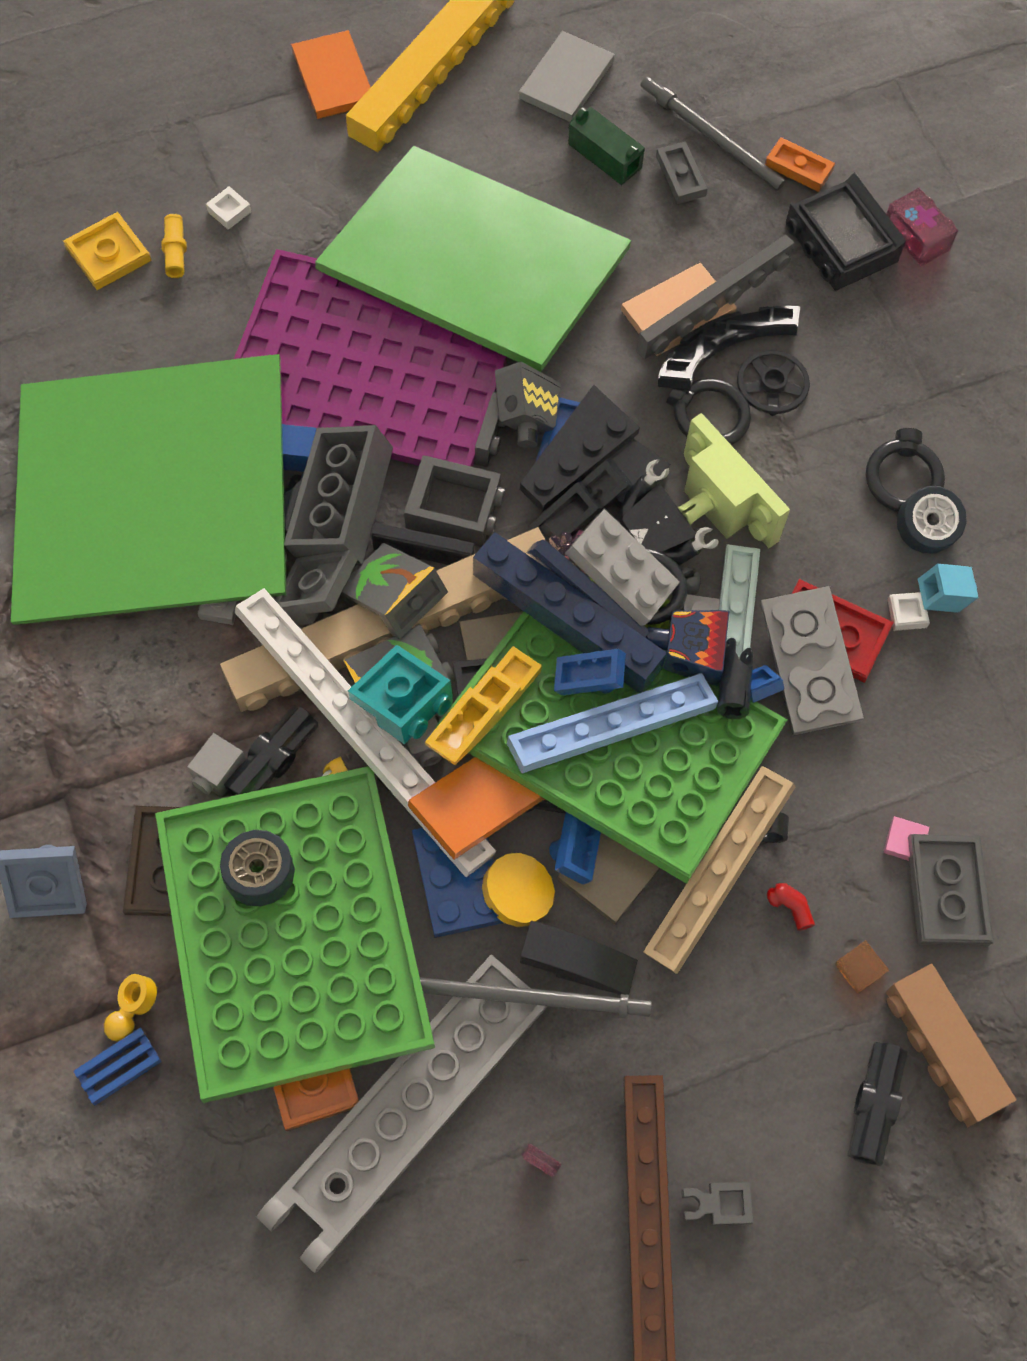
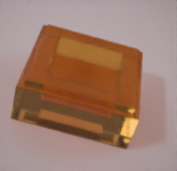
M866 940L835 963V966L857 994L889 972V969Z

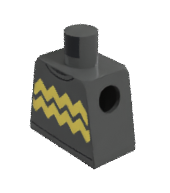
M523 362L495 370L499 419L501 423L517 431V445L519 447H536L537 435L551 431L556 426L561 383Z

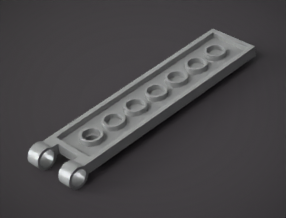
M490 955L467 981L469 983L531 989L493 955ZM453 996L430 1022L435 1048L398 1057L282 1188L265 1204L256 1218L272 1232L287 1218L293 1207L297 1204L323 1229L321 1234L300 1257V1260L312 1272L316 1273L334 1254L338 1246L548 1006ZM335 1179H342L345 1182V1189L340 1194H334L330 1190V1185Z

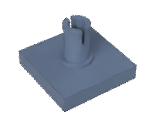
M43 845L40 848L0 851V880L10 918L85 913L87 902L75 846L55 847L53 845Z

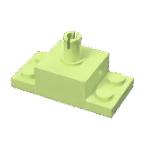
M702 413L690 422L684 450L685 460L690 466L684 492L689 496L690 500L679 506L678 509L687 518L686 520L690 525L703 515H706L726 539L748 525L753 537L758 541H762L768 548H771L780 540L790 509Z

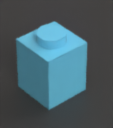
M936 564L918 578L924 610L958 613L979 598L972 567Z

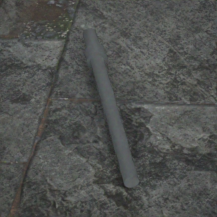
M648 76L642 80L640 86L654 96L656 102L664 109L674 111L779 191L784 186L785 179L677 99V94L671 89L661 87Z

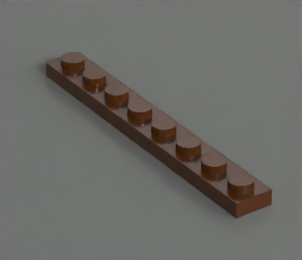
M663 1075L624 1076L633 1361H676Z

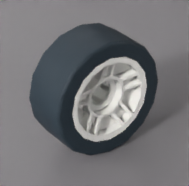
M927 486L917 490L901 505L897 515V529L902 540L911 549L921 553H938L947 549L963 535L967 524L966 510L961 499L952 491L941 486ZM931 514V518L937 524L930 525L927 522V515Z

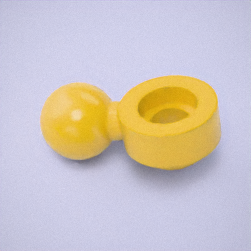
M132 974L121 983L118 990L120 1010L109 1014L103 1026L104 1032L110 1040L119 1042L133 1033L135 1028L133 1016L135 1014H145L152 1008L156 1000L157 988L151 978Z

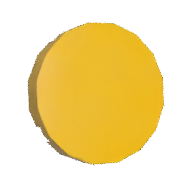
M522 853L506 854L495 860L484 874L482 891L485 903L489 909H493L498 914L497 918L503 923L515 927L530 926L531 920L537 922L545 917L553 905L555 890L552 877L544 865L531 856Z

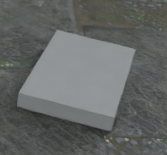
M562 31L519 90V99L570 122L614 62L615 54Z

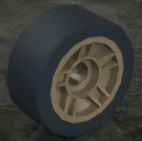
M251 830L239 834L228 843L222 852L220 871L226 889L235 900L247 906H264L274 903L287 893L293 883L295 867L289 847L279 836L269 831ZM253 865L255 867H262L264 865L263 870L259 873H253L251 869Z

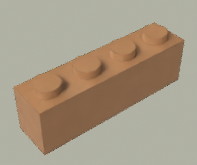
M932 963L894 983L886 991L888 996L887 1004L896 1018L903 1020L909 1030L907 1036L911 1045L917 1052L923 1053L929 1063L928 1072L937 1086H943L950 1098L948 1103L952 1113L960 1122L964 1121L967 1128L1017 1100Z

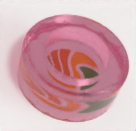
M531 1144L527 1145L522 1154V1158L550 1177H555L562 1166L557 1160Z

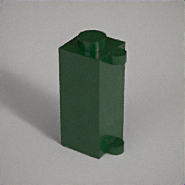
M591 106L588 109L582 107L578 110L569 123L568 145L620 185H623L642 169L645 147Z

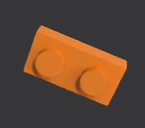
M780 137L766 158L765 165L790 179L820 192L833 172L835 163Z

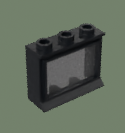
M855 172L845 182L796 204L794 202L790 203L786 219V227L789 233L797 238L803 247L805 255L814 261L819 268L821 277L826 282H829L835 291L899 262L906 239Z

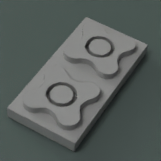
M830 586L761 600L760 605L777 673L784 683L785 689L782 690L793 735L863 721L864 717Z

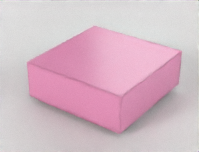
M894 816L891 820L883 853L909 861L908 836L910 834H928L930 827Z

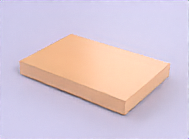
M700 262L624 302L621 306V311L636 331L641 333L716 281ZM727 303L718 310L713 318L708 321L702 320L694 326L693 330L720 316L736 312L737 307L734 303L731 305ZM679 336L671 341L662 353L680 344L682 338Z

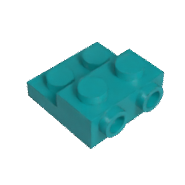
M398 645L390 650L348 690L351 701L376 717L377 725L403 744L411 737L414 739L421 738L428 728V721L436 713L440 716L444 715L453 702L451 681Z

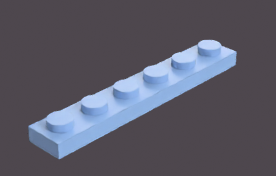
M700 673L508 736L507 745L521 773H525L714 710L718 700L705 677Z

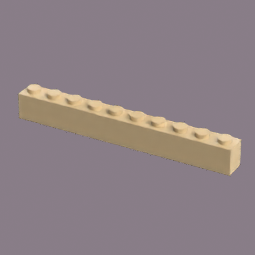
M539 527L507 541L526 553L533 543L545 540ZM474 555L437 570L448 593L413 627L420 624L425 634H427L431 629L438 626H450L457 622L461 616L470 612H482L491 603L506 598L473 575ZM359 604L301 629L336 670L346 667L345 659L394 637L378 614ZM263 645L220 663L224 677L240 712L260 709L269 700L280 695H292L300 689L297 683Z

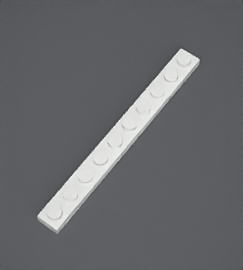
M265 588L236 605L235 614L465 877H468L494 856L496 850L485 839L453 860L408 807L409 799L434 784L435 781L399 740L377 725L376 717L349 699L348 690L351 686Z

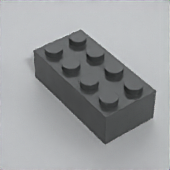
M376 425L316 429L284 546L296 559L351 550L358 559L355 565H363L393 451V446Z

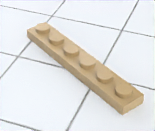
M764 766L760 768L643 951L647 956L678 974L796 788L793 782Z

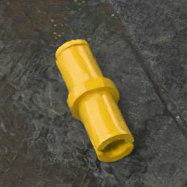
M168 214L164 217V238L161 241V249L165 253V272L170 278H180L184 275V253L187 251V242L183 239V220L178 214Z

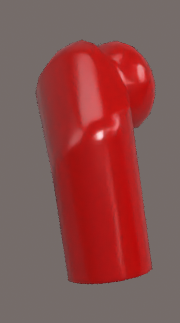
M777 883L775 887L768 889L767 899L769 903L775 907L783 904L789 908L798 931L815 926L807 899L802 893L787 883Z

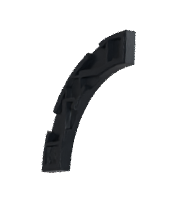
M765 306L759 307L758 312L746 314L737 311L720 316L699 326L680 340V345L666 356L658 376V387L691 390L692 382L699 369L716 353L736 343L764 336H797L800 307Z

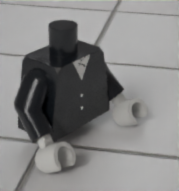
M659 459L653 460L646 467L647 475H642L627 491L618 511L619 523L645 549L659 551L670 557L680 566L700 554L701 548L713 549L718 545L719 541L714 539L710 543L705 544L703 540L704 535L713 529L703 527L696 533L661 484L654 485L655 481L662 480L668 476L669 469H665L660 476H656L653 473V467L659 462Z

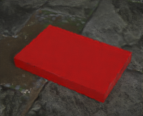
M799 579L792 594L817 589L818 587ZM832 594L853 678L865 683L894 622Z

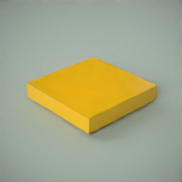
M118 212L63 241L67 251L96 290L152 261L149 252Z

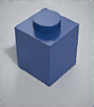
M282 424L283 470L301 472L305 470L317 428Z

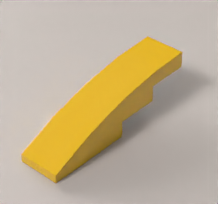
M512 646L495 668L491 666L473 689L469 687L425 741V745L456 765L515 704L541 673L542 665Z

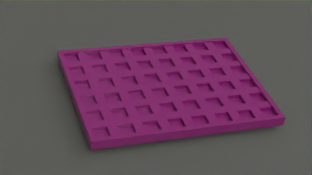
M276 249L234 359L280 355L282 424L314 428L376 425L393 446L390 459L419 466L422 456L425 455L473 467L475 445L492 393L497 392L495 370L504 368L508 357L316 270L315 261L317 258Z

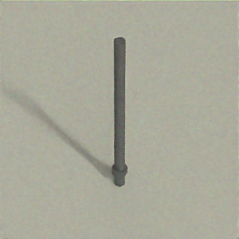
M420 978L422 990L425 994L618 1013L619 1018H627V1015L651 1016L652 1001L629 999V995L621 994V998Z

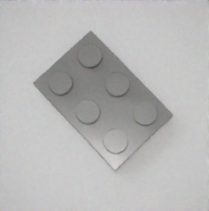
M605 509L596 516L565 552L641 627L652 619L679 583L670 571Z

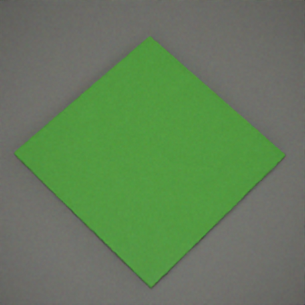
M279 354L21 384L11 623L13 625L246 600L264 588L272 597L286 595L281 358Z

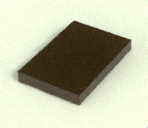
M135 807L123 913L125 915L171 916L155 813L181 807Z

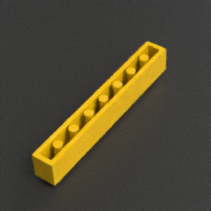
M450 0L346 114L348 136L378 153L385 144L392 141L396 131L402 124L409 122L413 112L419 105L424 104L428 100L435 87L446 80L451 69L462 62L467 51L479 43L484 32L496 24L500 14L506 8H510L514 0Z

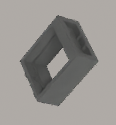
M423 455L404 511L405 529L471 542L475 546L482 547L486 537L492 536L497 521V517L493 516L495 507L501 508L504 501L506 488L501 487V474ZM435 479L487 491L478 521L473 522L426 510Z

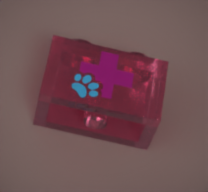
M920 188L889 204L887 216L906 239L904 248L921 267L951 250L958 230L954 223L937 208L934 201L927 197Z

